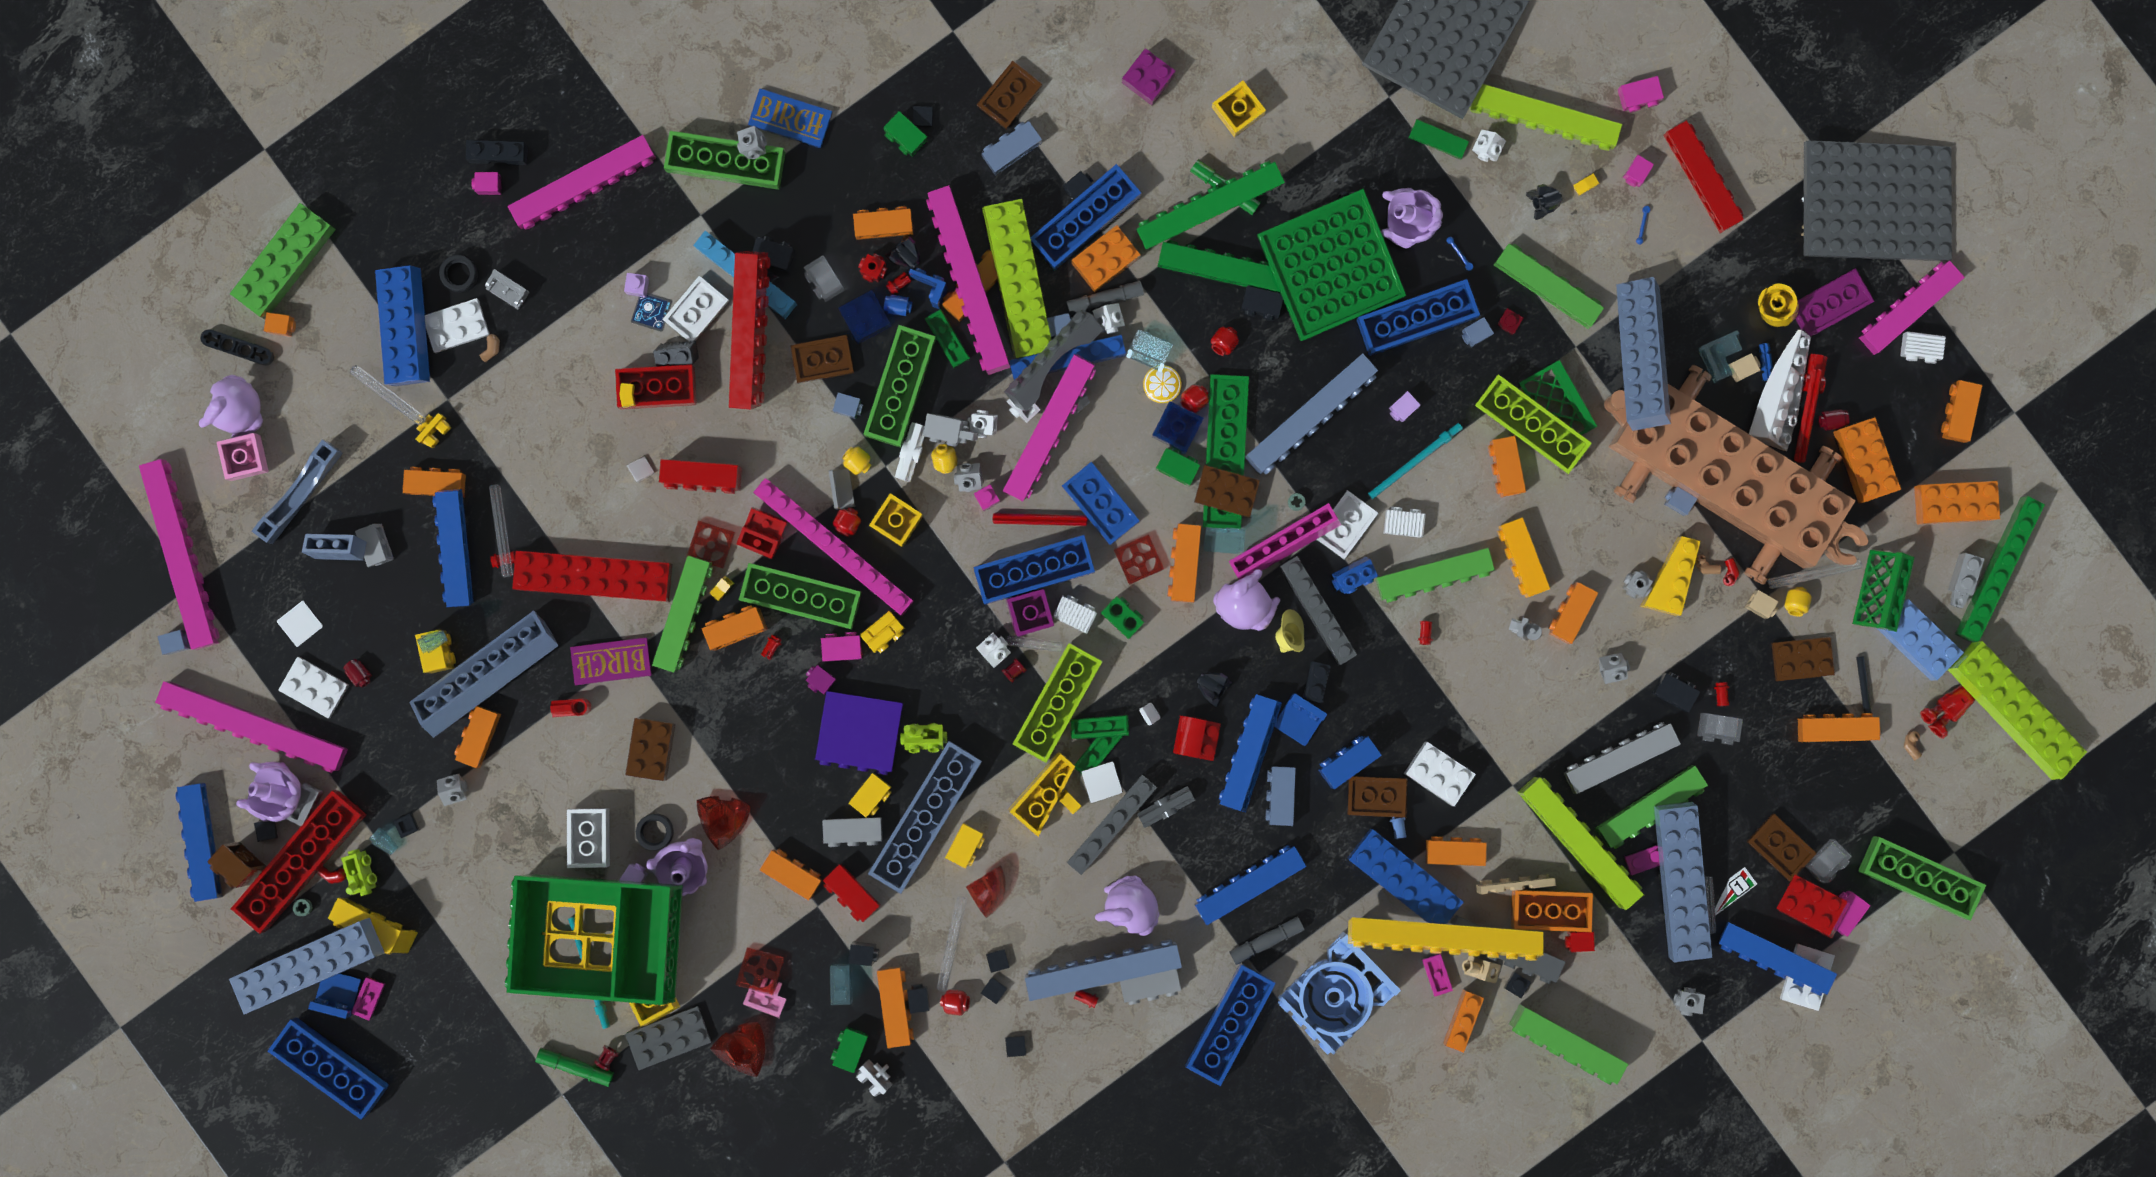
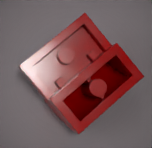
M752 507L736 544L772 559L782 541L788 521Z
M1180 715L1173 753L1214 761L1221 723Z

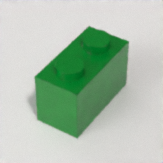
M900 111L884 126L885 137L892 143L896 141L900 145L898 147L899 150L906 156L909 153L913 157L928 141L927 136Z
M1166 448L1155 470L1190 487L1200 467L1198 460L1189 455L1187 458L1180 455L1181 451L1176 448Z
M846 1027L845 1031L841 1030L837 1040L840 1042L839 1048H834L831 1059L834 1060L832 1065L854 1073L868 1034L850 1027Z

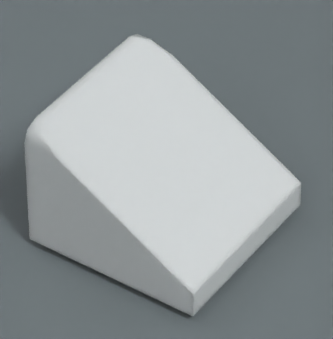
M645 456L627 465L638 483L655 473Z
M1152 703L1145 705L1139 710L1149 726L1160 719V715Z

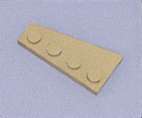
M1540 874L1536 879H1530V876L1518 877L1519 880L1511 881V878L1499 879L1500 882L1492 883V880H1481L1480 884L1475 886L1477 893L1488 894V891L1498 893L1505 892L1506 889L1523 890L1526 887L1556 886L1555 878L1549 877V874Z

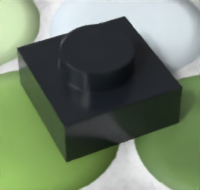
M1513 971L1504 989L1522 998L1531 982Z

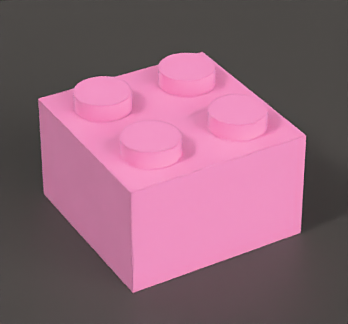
M251 433L217 442L226 480L234 481L269 472L261 435Z

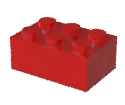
M1794 875L1777 909L1814 930L1833 938L1850 904L1848 901Z

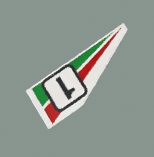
M1745 867L1729 879L1713 911L1715 916L1757 885Z

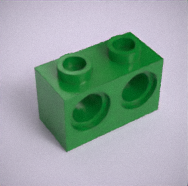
M1116 596L1101 614L1129 640L1145 623L1142 621L1144 617L1137 610L1133 612L1128 607L1130 603L1125 598L1121 597L1119 599ZM1120 605L1122 613L1114 615L1111 612L1112 606ZM1128 618L1136 620V626L1132 629L1127 628L1125 625V621Z

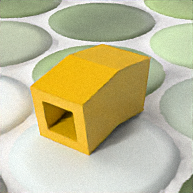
M1593 173L1574 184L1573 187L1578 196H1581L1600 183Z
M621 383L620 400L623 408L636 406L634 400L635 386L633 384Z
M724 576L711 590L710 594L720 601L735 583Z
M1066 789L1058 797V800L1072 814L1081 807Z

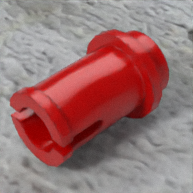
M903 272L893 281H888L886 287L892 295L898 294V291L910 283L911 280Z
M514 551L499 555L495 553L494 556H490L493 568L497 567L498 569L499 566L515 564Z
M1420 621V638H1418L1420 645H1431L1433 641L1431 639L1433 622Z
M773 634L767 638L768 642L761 652V655L763 657L767 655L769 660H772L778 646L782 645L780 643L782 639Z
M1727 682L1715 683L1716 687L1714 689H1716L1717 706L1729 705V686H1727Z
M1078 990L1073 999L1089 1005L1088 1008H1095L1099 997L1096 996L1097 994L1093 995L1084 990Z

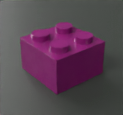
M1145 48L1122 77V84L1152 106L1174 78L1176 71Z
M1044 589L1005 599L1015 636L1018 637L1054 626Z

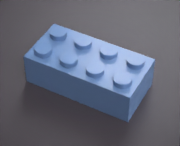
M1909 599L1904 600L1897 632L1878 629L1931 681L1938 680L1964 653Z

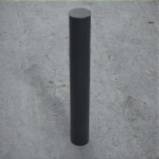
M1864 656L1856 657L1864 713H1872Z

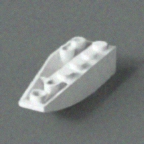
M1802 330L1796 332L1775 364L1760 397L1749 435L1762 443L1785 451L1788 449L1794 426L1797 423L1811 339Z

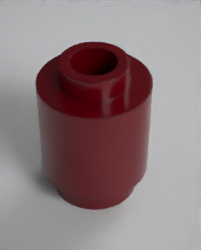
M1842 409L1822 412L1821 416H1819V425L1825 431L1844 428L1849 425L1848 412Z
M356 658L349 661L343 667L345 674L355 687L360 686L363 688L371 682L370 678L372 675L361 661H357Z

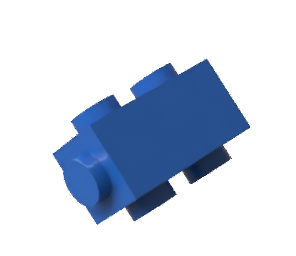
M1364 557L1333 573L1334 580H1332V583L1337 591L1340 590L1344 594H1350L1355 592L1360 585L1372 583L1374 578L1378 577V574L1371 559Z

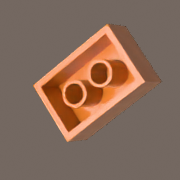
M1116 225L1073 258L1072 265L1094 293H1096L1139 260L1140 253L1118 225Z
M750 605L742 608V613L736 614L733 612L723 616L724 620L722 621L715 619L705 623L706 627L701 629L709 649L716 651L768 630L760 608Z

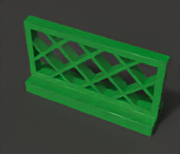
M1560 360L1519 383L1527 396L1532 399L1530 394L1535 395V402L1537 396L1549 399L1546 410H1548L1550 400L1561 402L1559 414L1550 413L1557 415L1558 418L1571 419L1569 427L1572 426L1573 420L1581 422L1585 429L1579 432L1580 435L1597 427ZM1552 370L1555 375L1553 384L1542 381L1544 373ZM1541 375L1540 380H1536V379H1535V378H1537L1538 376ZM1556 379L1559 382L1560 386L1555 385ZM1530 381L1539 382L1537 392H1528L1524 384ZM1541 383L1552 386L1549 397L1538 394ZM1554 387L1563 389V400L1551 398ZM1566 396H1567L1569 402H1565V397H1566ZM1563 404L1572 405L1574 409L1572 417L1561 415ZM1575 412H1576L1577 416L1579 417V419L1574 418Z
M1870 550L1852 624L1897 632L1915 557L1901 552L1892 553ZM1878 555L1882 561L1875 566V556ZM1895 558L1894 565L1890 568L1888 562ZM1885 566L1887 572L1880 576L1878 570ZM1875 574L1877 580L1870 584V577ZM1890 576L1889 585L1886 587L1884 580ZM1880 584L1883 590L1876 595L1874 588ZM1871 593L1873 598L1866 603V595ZM1886 595L1885 602L1881 605L1879 599ZM1876 603L1878 609L1871 613L1869 607ZM1866 611L1868 618L1862 622L1860 621L1861 615ZM1881 613L1880 623L1877 624L1874 618Z

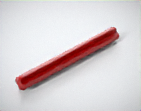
M1813 368L1811 371L1794 461L1804 463L1806 460L1823 374L1821 369Z
M994 513L992 522L994 524L1086 526L1087 516Z

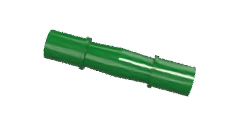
M1199 159L1190 170L1191 173L1203 180L1205 184L1208 183L1212 187L1218 185L1219 188L1226 186L1225 182L1228 179L1216 173L1215 169H1212ZM1253 198L1239 205V207L1253 215L1260 202Z
M544 1048L539 1049L535 1060L536 1063L551 1067L554 1070L559 1069L569 1074L586 1078L589 1082L592 1081L607 1087L610 1086L614 1075L612 1071L562 1056V1053H556Z

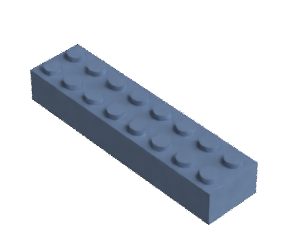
M1654 277L1616 284L1627 422L1632 431L1671 424L1660 287Z
M1361 354L1248 453L1245 459L1259 475L1263 472L1267 475L1276 466L1274 463L1277 460L1281 462L1290 454L1289 449L1293 447L1295 450L1305 441L1303 439L1305 435L1310 437L1319 428L1317 425L1320 422L1324 425L1333 416L1332 412L1334 410L1338 412L1348 403L1346 399L1356 397L1362 391L1360 388L1362 385L1367 387L1377 378L1375 374L1378 370L1364 354Z
M532 611L409 703L420 725L434 738L555 649L558 644L546 622L535 611Z
M948 741L868 873L870 876L900 894L904 891L982 760Z
M1693 802L1654 806L1669 958L1673 962L1712 958L1698 806Z
M367 918L234 976L229 981L243 1014H247L385 953L371 919Z
M1170 939L1161 941V945L1154 947L1153 944L1141 946L1142 949L1134 951V948L1122 950L1123 953L1115 955V952L1104 954V958L1097 959L1096 956L1085 958V962L1081 963L1074 960L1066 962V966L1059 967L1056 964L1048 966L1045 971H1040L1039 968L1029 970L1028 974L1025 975L1029 1001L1182 968L1177 944Z

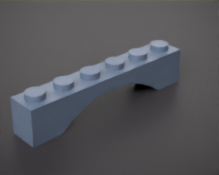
M321 440L311 453L298 478L284 496L260 519L252 532L266 543L273 544L343 452L328 441Z

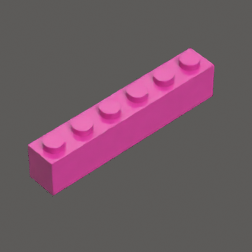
M1950 260L1945 263L1941 261L1933 268L1935 272L1930 276L1926 274L1918 281L1920 283L1919 286L1916 288L1911 287L1904 293L1906 295L1904 299H1897L1890 305L1892 309L1888 313L1882 312L1876 318L1877 322L1873 326L1869 324L1862 330L1863 334L1859 339L1873 355L1883 350L1965 278Z
M1328 503L1233 558L1229 563L1240 580L1251 575L1256 569L1263 571L1339 527L1341 523Z

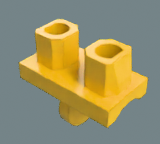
M439 413L434 418L429 414L425 419L419 416L417 420L420 422V425L416 429L421 433L417 436L416 440L421 444L434 448L439 442L433 436L434 432L438 430L445 435L451 427L445 421L446 418Z

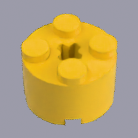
M1774 284L1764 289L1759 296V311L1766 323L1776 327L1788 326L1796 318L1799 304L1795 292L1789 286ZM1782 303V306H1779L1778 308L1775 307V305Z

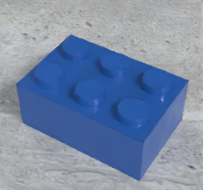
M1359 735L1351 741L1352 745L1349 748H1341L1335 753L1337 755L1335 758H1327L1319 764L1321 768L1318 771L1332 789H1336L1382 756L1368 736L1363 737Z

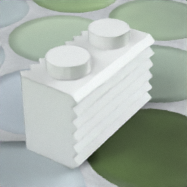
M1905 332L1903 333L1900 356L1906 357L1908 361L1925 359V363L1935 364L1943 359L1946 337Z
M1391 507V510H1386L1383 534L1422 538L1426 514H1421V510L1410 509V512H1404L1400 507Z
M1067 595V597L1062 596L1053 618L1087 634L1097 615L1094 612L1095 608L1086 603L1084 606L1078 604V599Z

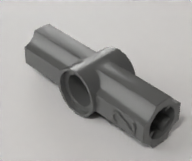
M1188 786L1171 795H1166L1155 801L1153 805L1140 811L1137 815L1144 828L1161 819H1166L1177 813L1179 809L1192 803L1195 799Z

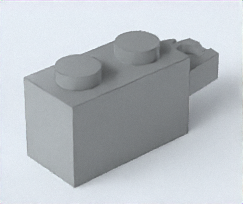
M927 413L923 436L930 437L929 441L941 443V440L947 441L946 445L957 447L958 444H965L967 440L977 441L979 433L968 431V420Z
M1968 553L1959 554L1948 591L1952 592L1950 605L1964 608L1968 597L1974 594L1984 558Z

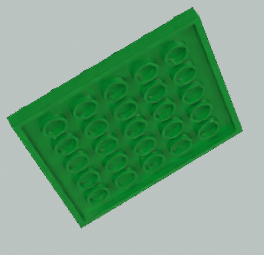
M1364 189L1257 234L1300 341L1406 296Z

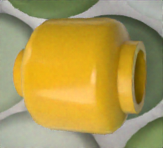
M940 444L931 453L935 470L941 473L952 472L958 464L956 451L950 445Z
M859 446L850 447L842 457L844 467L855 475L861 472L865 474L871 467L869 463L870 455Z
M1795 587V589L1787 592L1784 607L1792 616H1803L1810 609L1812 596L1807 592V589Z

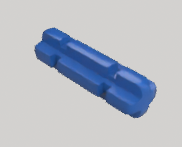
M1769 343L1759 345L1764 381L1768 380L1772 372L1771 369H1773L1772 357L1769 354V351H1771Z

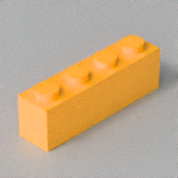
M1523 517L1499 526L1498 536L1501 542L1504 541L1506 545L1504 551L1507 559H1511L1513 563L1511 569L1514 577L1519 579L1520 584L1518 588L1521 595H1525L1528 598L1550 590Z

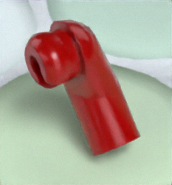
M1734 558L1724 561L1728 569L1723 578V583L1726 586H1733L1740 574Z
M322 866L317 872L319 876L331 884L342 882L346 877L343 868L330 872Z

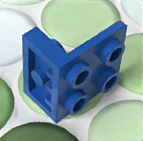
M919 268L915 270L910 269L909 274L912 279L933 286L929 294L932 307L940 310L943 298L948 290L944 278L937 275L930 277L926 274V271Z
M1293 693L1278 716L1274 727L1303 746H1306L1327 714Z
M339 973L321 981L316 999L310 1001L308 1009L345 1019L351 1017L361 979Z

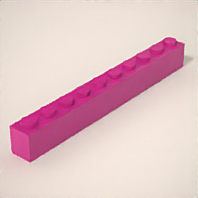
M950 186L928 192L929 199L926 202L929 211L933 210L935 217H932L935 228L939 227L941 234L938 235L941 246L945 245L947 252L944 253L947 264L951 263L953 270H950L953 282L957 281L958 288L955 289L958 298L963 299L964 305L961 307L964 316L969 317L970 323L967 325L970 334L975 335L976 341L973 343L976 352L981 353L982 359L979 361L982 370H986L988 375L1008 369L1010 364Z
M163 459L139 465L191 650H199L219 644V632L216 627L214 628L212 621L214 620V614L208 607L209 597L202 586L204 579L197 568L199 564L198 558L193 554V541L188 536L186 530L188 523L185 517L182 516L181 510H183V506L176 495L178 491L175 481H172V467L169 462L167 463Z
M765 478L754 490L753 493L898 614L903 616L914 601L768 479Z
M163 681L155 703L161 705L160 708L171 712L173 709L178 711V715L188 719L190 716L194 717L197 723L203 725L210 723L215 725L214 729L218 731H231L234 737L240 739L247 737L250 739V743L259 746L263 743L268 745L267 749L271 751H284L287 757L293 759L300 757L304 759V763L315 766V764L321 765L322 770L330 773L333 770H340L348 750L342 746L170 681Z

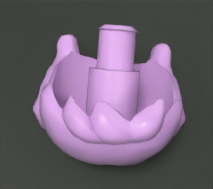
M1401 188L1394 191H1385L1382 194L1383 198L1389 200L1390 203L1387 216L1388 229L1381 230V234L1396 245L1409 248L1416 243L1430 239L1441 227V220L1443 218L1441 203L1429 192L1424 190L1414 191L1412 188Z
M228 375L212 385L210 393L213 395L212 400L204 413V417L199 420L201 428L212 424L218 429L232 433V438L251 434L262 426L263 419L260 414V399L250 383L240 376Z
M1256 569L1251 575L1236 581L1232 585L1224 584L1214 595L1213 602L1216 606V612L1226 623L1234 628L1261 631L1268 627L1275 615L1280 598L1275 597L1271 599L1264 587L1258 582L1262 576L1260 569Z
M251 762L249 767L257 774L248 788V799H239L236 805L246 809L250 814L264 822H278L290 817L298 807L301 798V784L298 778L283 762Z
M690 838L685 842L671 843L662 848L654 859H649L646 863L647 870L656 876L659 883L683 885L682 896L696 892L700 886H704L707 883L708 865L702 852V842L699 839Z
M1134 875L1126 876L1104 888L1105 893H1108L1105 911L1095 915L1097 921H1108L1115 927L1126 926L1129 933H1140L1139 935L1141 936L1152 933L1154 926L1158 924V904L1155 895L1144 885L1141 878Z

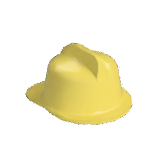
M1291 609L1283 613L1282 625L1276 632V641L1282 653L1292 650L1301 652L1305 647L1303 621L1300 615Z

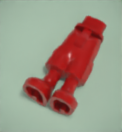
M1960 685L1938 699L1936 707L1932 709L1924 708L1920 712L1921 718L1925 723L1930 724L1928 727L1936 736L1944 739L1948 736L1946 725L1950 721L1956 722L1975 702V698ZM1944 711V715L1937 720V716Z

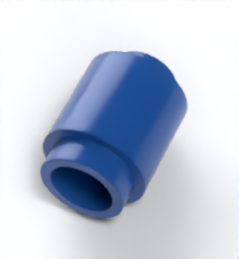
M897 295L885 297L884 311H888V314L907 316V313H911L912 302L909 301V297Z

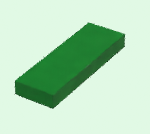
M1416 119L1408 137L1460 160L1469 143L1465 139Z
M941 309L925 318L953 368L970 359Z
M1127 715L1071 720V739L1073 740L1129 735V719Z
M1123 736L1096 738L1074 764L1075 769L1082 774V771L1099 766Z

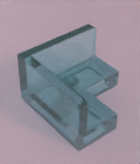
M1738 330L1698 348L1708 372L1712 376L1713 383L1733 375L1725 357L1742 350L1736 336L1739 334Z
M1206 527L1203 550L1207 552L1242 554L1244 552L1245 529Z

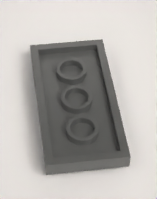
M699 1006L625 1034L638 1070L712 1042Z

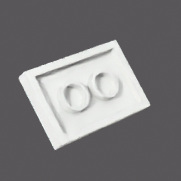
M698 276L662 320L686 340L693 342L700 337L729 300L702 277Z
M477 298L425 315V326L434 353L490 335Z
M1348 490L1333 509L1341 525L1316 539L1342 559L1346 558L1378 514V512Z
M297 657L279 691L321 715L331 718L349 684L301 657Z
M1796 944L1793 952L1831 971L1835 955L1800 944ZM1786 976L1780 999L1819 1011L1823 994L1819 996L1811 992L1812 988L1804 985L1802 988L1792 983L1794 979Z

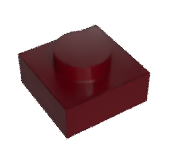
M1507 308L1496 326L1513 335L1523 317Z

